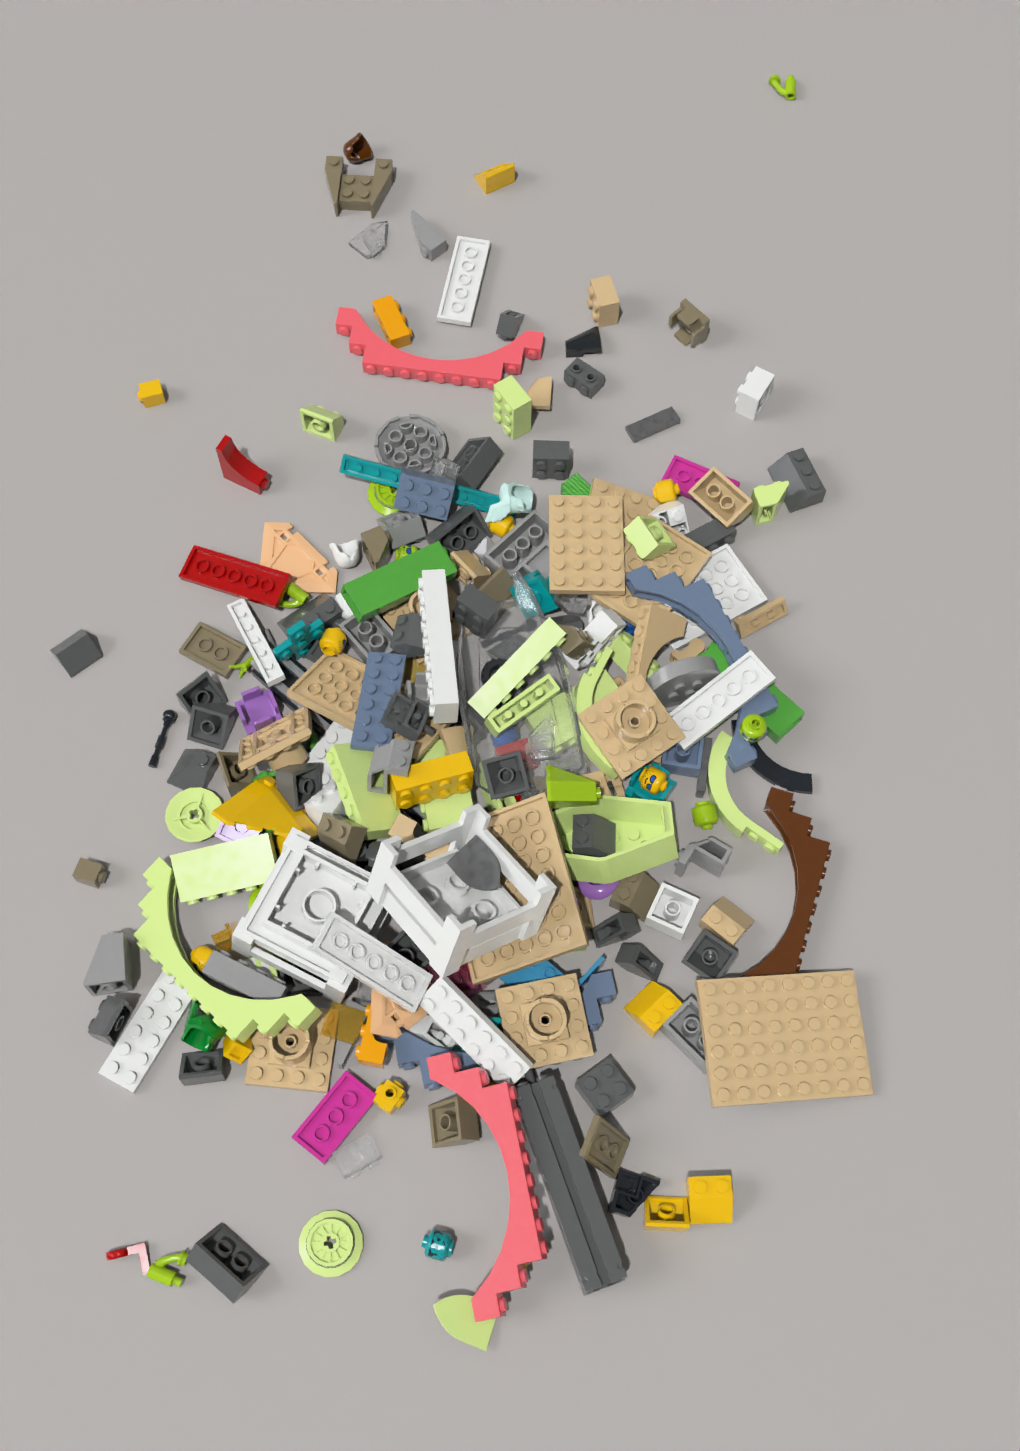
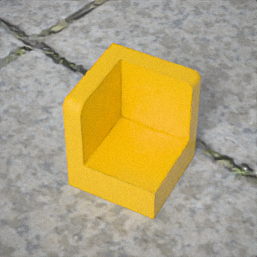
M252 1035L244 1043L238 1039L233 1041L228 1036L223 1040V1056L240 1065L253 1051Z

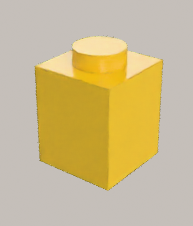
M159 379L138 384L140 391L137 392L139 401L144 403L145 408L166 403Z

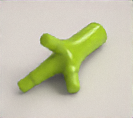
M251 656L240 664L229 665V668L240 669L238 677L241 678L244 672H247V669L252 666L251 660H254V658Z

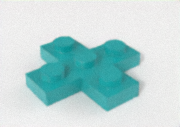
M318 618L308 626L300 620L286 630L288 639L272 649L276 660L280 663L291 656L296 661L300 658H305L311 649L310 642L314 639H319L325 632L324 623L321 619Z

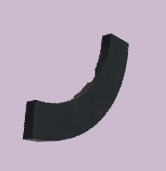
M731 720V730L733 736L737 720ZM757 742L751 744L757 751V759L749 767L769 783L776 784L788 791L812 794V774L789 770L769 758Z

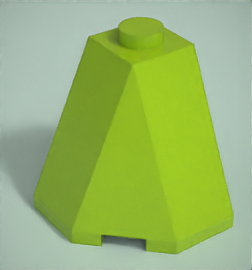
M546 765L547 800L551 808L598 805L597 799H601V789L596 787V781L551 765Z

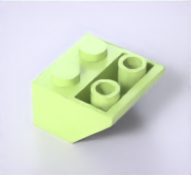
M777 481L770 485H759L753 488L751 500H753L754 509L750 513L755 525L773 521L784 503L789 486L788 481Z

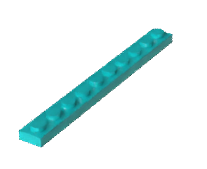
M343 454L339 472L398 488L402 469ZM455 483L451 502L459 505L475 506L478 510L489 512L490 505L500 502V498L497 494ZM516 513L510 514V516L514 517L515 519Z

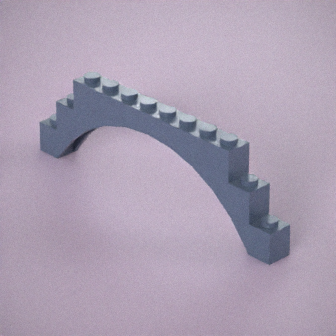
M644 565L626 573L625 584L632 597L659 602L681 612L696 622L712 637L724 654L729 666L749 652L748 648L741 643L739 633L736 630L734 631L731 626L729 616L724 614L721 602L714 597L711 585L706 583L704 578L684 587L682 578L678 577L676 572L655 580L653 571L649 570L647 565ZM769 686L738 710L734 736L724 756L733 774L753 765L757 759V751L751 746L755 742H747L740 735L739 728L743 719L749 714H758L764 718L775 713L778 708V700L774 694H771ZM768 727L762 739H764L766 734L768 733Z
M611 971L592 974L581 994L589 1033L599 1030L598 1028L602 1026L598 1003L601 1002L602 1005L612 1003L616 999L617 993ZM403 1027L399 1028L402 1035L397 1039L374 1035L375 1040L387 1044L388 1049L391 1048V1045H395L399 1069L412 1070L416 1068V1065H420L424 1089L428 1088L429 1091L440 1089L441 1084L430 1079L426 1058L451 1052L457 1054L461 1060L462 1067L459 1069L460 1071L480 1067L467 1053L454 1052L433 1046L410 1034Z

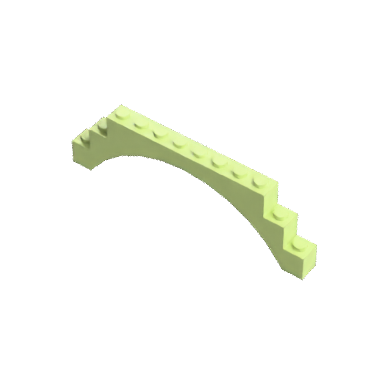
M159 857L146 870L143 876L148 879L146 884L152 890L138 904L143 909L141 913L147 918V921L133 934L139 940L136 944L144 951L148 950L150 952L149 957L157 964L160 962L163 965L161 969L167 975H173L176 978L174 982L182 989L185 987L188 990L186 994L193 1001L196 1002L198 1000L201 1003L199 1007L207 1015L211 1013L214 1016L212 1019L214 1023L220 1028L224 1026L227 1029L226 1035L233 1041L238 1039L244 1043L256 1029L265 1036L268 1033L275 1037L287 1023L296 1030L300 1027L306 1031L323 1013L303 994L275 1000H251L229 995L204 980L190 963L180 941L176 924L175 901L177 884L173 868Z

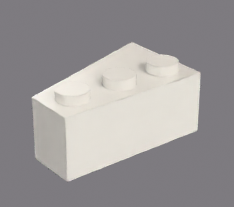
M613 609L601 610L596 614L595 619L584 629L593 637L592 643L595 647L579 660L566 656L564 652L561 654L575 669L593 666L596 663L594 658L599 650L602 652L606 646L610 647L627 624Z
M334 780L304 804L308 818L317 826H319L323 812L339 814L348 819Z

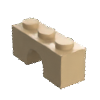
M399 813L388 835L391 836L390 838L399 835L402 843L415 839L413 830L417 822ZM450 843L424 853L423 855L426 856L424 860L448 852Z

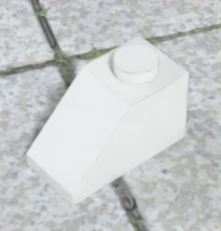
M426 1015L408 1029V1032L433 1046L452 1051L456 1043L429 1015Z

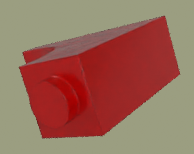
M225 435L216 447L223 477L261 495L270 484L268 472L249 461L237 449L232 438Z

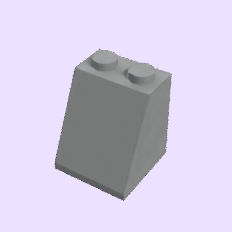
M110 931L108 934L101 936L83 981L84 987L92 996L134 991L131 943L123 932Z

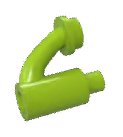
M778 75L770 76L769 85L773 86L779 94L785 96L786 100L791 101L796 98V79H794L793 75L787 76L785 88L780 85L781 79Z
M291 582L285 593L294 600L283 601L284 598H282L278 607L296 608L301 605L303 606L309 600L310 595Z
M183 1250L181 1253L161 1257L151 1264L146 1277L169 1287L173 1285L181 1287L184 1279L178 1277L177 1272L164 1266L173 1262H177V1266H186V1259L189 1253H187V1250Z

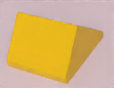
M501 163L474 175V178L487 195L515 182L514 163Z
M648 1196L644 1201L643 1230L687 1232L689 1230L690 1221L687 1197Z

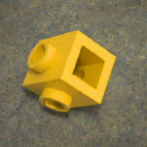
M387 1079L385 1083H380L375 1091L377 1095L373 1099L374 1105L392 1116L397 1108L401 1109L406 1101V1094L403 1090L404 1086L396 1080L391 1082Z

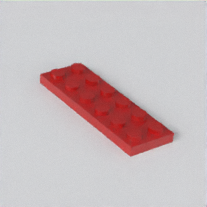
M197 545L193 546L179 574L181 580L274 609H278L292 579L289 573Z

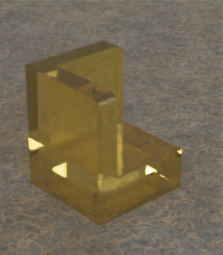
M229 923L224 924L226 929L212 935L218 952L220 950L226 952L232 950L233 932Z

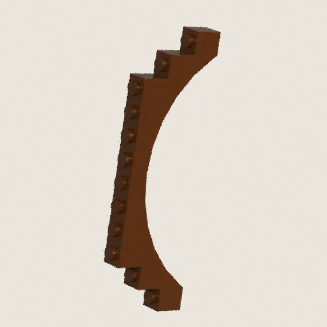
M774 787L770 788L763 811L780 832L790 854L795 877L793 912L787 930L776 948L758 966L740 977L795 974V971L799 972L802 963L799 956L801 952L804 953L807 941L804 940L805 934L810 933L812 926L809 919L811 915L814 916L817 904H814L815 897L819 898L822 889L819 882L820 879L825 877L827 868H824L825 861H829L832 850H829L830 842L810 837L813 830V825H810L812 818L792 812L795 801L792 800L794 793Z

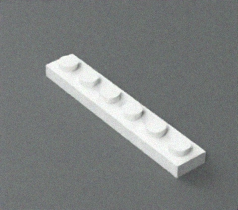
M241 598L228 604V610L268 687L285 680V675L245 599Z

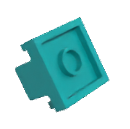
M539 570L524 575L518 584L511 586L509 589L528 619L555 610L561 605L556 598L557 594H549V576L544 579Z
M653 763L651 766H655L667 774L666 781L669 784L664 792L660 791L656 795L647 792L640 787V782L638 781L643 769L650 767L646 764L631 777L629 785L624 791L625 797L666 801L676 787L677 782L669 778L670 772Z

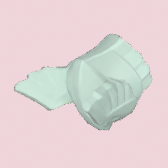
M517 482L503 483L499 489L500 502L490 505L485 522L501 521L510 514L530 513L533 505V491L531 487Z

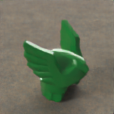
M192 1000L181 1041L210 1053L217 1039H222L223 1036H226L227 1029L224 1026L220 1028L214 1023L213 1017L210 1014L197 1015L198 1000L196 1002Z

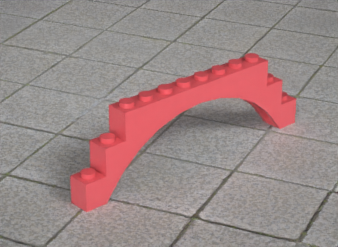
M339 307L335 323L337 334L350 336V353L363 355L362 367L364 373L482 387L494 390V384L502 380L503 373L521 375L524 358L541 360L544 344V332L527 330L510 344L494 352L467 359L437 360L412 355L382 340L366 325L356 309Z
M448 1052L426 1058L430 1079L455 1091L475 1108L495 1137L508 1174L510 1194L509 1218L502 1249L490 1275L471 1298L475 1322H481L507 1316L508 1304L502 1293L526 1288L528 1273L525 1268L523 1269V1264L548 1259L549 1247L547 1241L543 1238L544 1223L542 1218H539L538 1208H540L538 1196L534 1194L535 1178L529 1169L531 1158L529 1152L525 1149L526 1134L524 1129H521L520 1121L522 1120L520 1108H517L516 1099H518V1094L515 1086L504 1082L488 1087L489 1076L487 1071L480 1067L460 1071L459 1069L462 1067L460 1058L457 1054Z

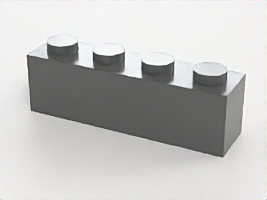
M716 518L685 534V536L711 552L725 544H731L735 540L737 530L734 526L725 527Z

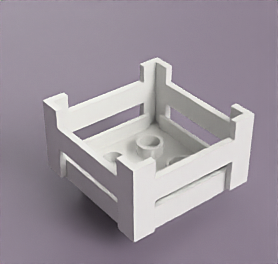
M479 803L463 809L458 822L401 844L402 839L399 835L381 841L366 887V891L376 903L382 904L430 960V966L441 978L459 971L461 965L514 940L520 939L523 941L536 935L557 889L556 885L544 873L540 874L537 881H535L487 830L491 816ZM477 835L495 855L500 871L528 900L527 904L521 907L501 884H499L498 890L483 891L468 886L455 874L447 862ZM450 843L448 852L402 871H399L395 866Z
M292 827L283 843L282 853L246 917L241 918L232 934V950L247 958L252 956L322 992V996L341 1005L355 977L316 954L310 948L329 912H335L374 938H376L389 913L381 903L377 904L366 891L371 875L370 872L310 842L311 836ZM253 943L326 980L327 983L253 946Z

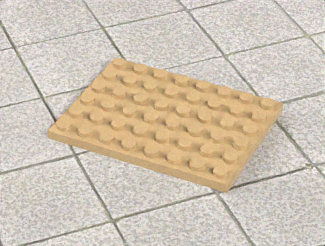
M546 792L488 813L491 819L487 830L535 881H537L540 874L544 873L556 885L557 889L536 935L523 941L520 939L514 940L468 962L474 985L482 984L589 946ZM500 871V884L521 907L526 905L528 900Z
M854 970L695 981L711 1108L870 1096L874 1094Z

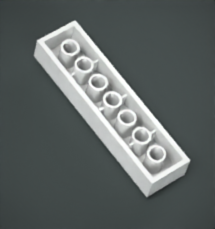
M445 569L422 570V577L418 578V600H420L419 614L422 620V645L425 651L426 682H428L429 717L433 716L434 724L456 723L459 699Z

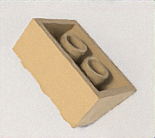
M714 466L688 491L696 501L727 528L741 522L754 509L753 500Z

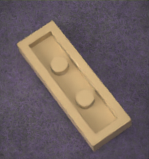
M780 596L753 612L734 619V625L740 638L743 639L787 615L786 600Z

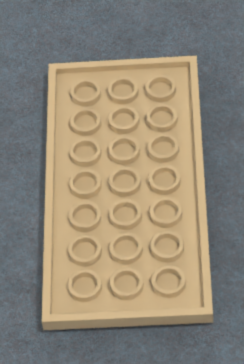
M343 652L334 656L323 654L286 691V696L353 731L366 664ZM402 683L401 694L406 696V685ZM428 716L426 724L435 729V732L430 736L421 731L415 740L411 763L416 764L438 740L440 729L448 728L452 723L434 724L433 716ZM394 731L393 739L408 740Z

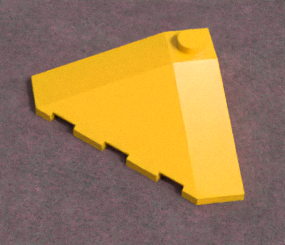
M269 776L255 780L211 813L224 824L234 826L235 823L247 825L246 829L262 832L263 829L273 830L274 835L287 837L292 827L311 836L310 841L318 838L317 827L302 809L298 811L292 810L277 790L276 780Z

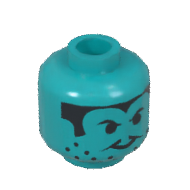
M433 1229L429 1235L425 1234L421 1247L425 1248L426 1257L445 1261L447 1257L450 1258L455 1240H452L450 1233Z

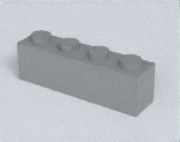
M213 950L202 970L206 977L251 1000L285 998L289 991L285 986L286 982L276 977L273 980L267 977L268 973L259 968L255 971L249 968V963L241 959L238 961L231 959L232 955L224 950H220V952Z

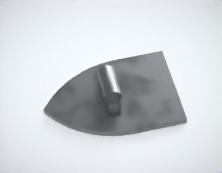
M475 835L447 864L468 886L483 891L498 890L500 884L498 861L486 844Z

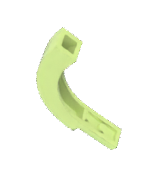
M606 646L602 652L600 650L597 652L594 661H596L594 667L591 665L587 673H583L578 679L572 696L571 716L576 737L585 754L599 770L615 780L617 774L576 718L579 713L592 705L594 687L613 649Z
M721 731L715 740L709 757L706 785L710 802L715 804L718 818L735 836L740 839L745 833L749 840L761 844L765 851L778 855L784 843L747 818L737 808L729 794L726 784L727 761L724 756L732 741V737Z

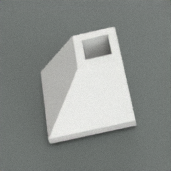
M678 500L661 504L650 513L683 535L690 532L684 504Z

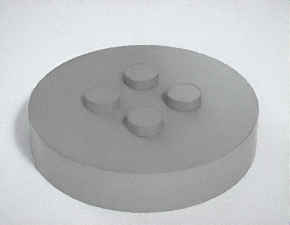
M695 656L681 659L662 667L649 676L646 682L663 706L668 708L682 704L717 677L720 671L713 658Z

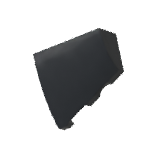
M598 326L566 340V358L583 357V353L601 352Z
M619 1169L607 1212L631 1217L653 1190L659 1186L660 1181Z

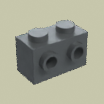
M578 357L564 370L565 383L590 399L604 386L605 375Z

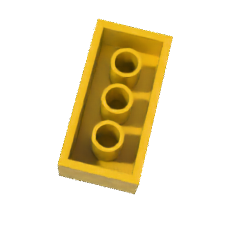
M462 751L410 765L408 777L389 774V791L396 810L400 808L408 809L415 804H426L434 799H445L450 795L464 794L472 790L474 770L467 751Z

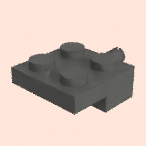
M397 691L392 694L380 720L381 724L410 741H415L421 731L430 736L435 732V729L426 724L429 715V704L417 697L411 700Z

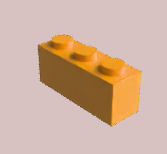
M392 295L372 301L373 313L387 342L397 349L410 345L412 331L410 327L406 326L404 314L399 312L400 307L397 300L394 301Z

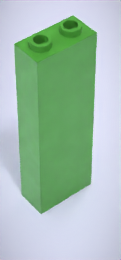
M437 541L343 584L340 593L357 621L362 623L408 601L412 594L419 589L418 578L422 577V570L445 569L447 583L455 578L458 572L457 566L450 560L446 548Z
M714 641L709 644L705 653L697 655L713 658L720 673L729 667L724 654ZM774 684L769 685V690L771 694L776 696L778 708L775 713L764 717V720L768 727L766 736L777 744L802 720L805 712Z

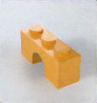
M367 1004L365 1010L367 1021L366 1024H362L360 1037L363 1038L361 1045L358 1044L356 1047L355 1057H358L359 1064L384 1069L388 1046L385 1043L376 1041L374 1038L375 1034L370 1033L371 1004Z

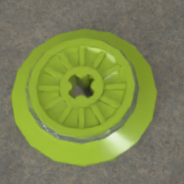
M371 481L368 488V500L373 509L384 516L398 511L399 509L393 508L397 492L391 493L397 490V488Z

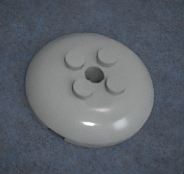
M409 414V416L400 418L397 416L387 421L379 429L374 446L376 457L381 464L429 473L442 461L446 451V440L442 429L436 422L422 415Z

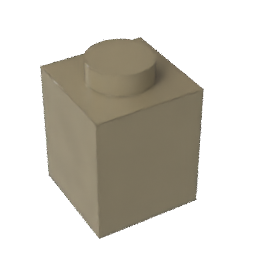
M80 857L72 876L79 883L99 889L100 884L105 882L107 873L102 864Z

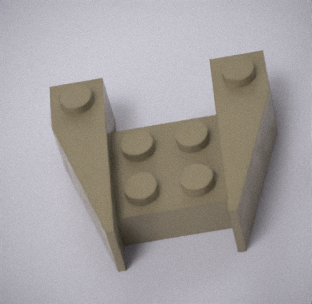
M326 156V181L336 217H339V209L371 211V218L374 219L392 187L394 174L393 160L376 158L374 176L344 174L343 157Z

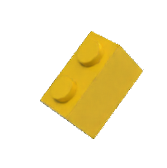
M651 981L623 1009L653 1038L660 1031L662 1024L683 1003L667 988Z
M731 1175L688 1177L686 1179V1193L690 1225L732 1223L733 1191Z

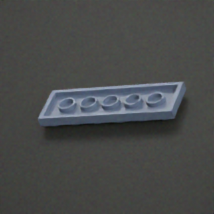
M368 651L350 744L351 749L374 752L376 745L379 744L380 747L389 744L393 739L394 731L381 724L380 720L392 694L395 691L401 693L407 660L406 655Z

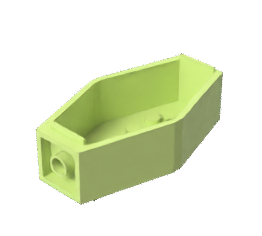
M601 795V799H597L598 805L565 807L552 811L571 880L600 884L614 883L679 858L671 802ZM595 814L615 823L616 853L606 857L573 854V815Z

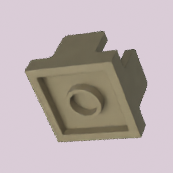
M685 298L680 302V307L670 315L668 325L672 327L677 323L682 327L674 334V337L684 346L688 344L694 346L698 342L702 344L707 339L710 319Z

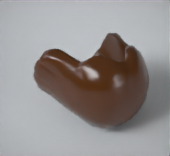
M360 132L343 147L346 159L352 163H358L373 157L369 143Z

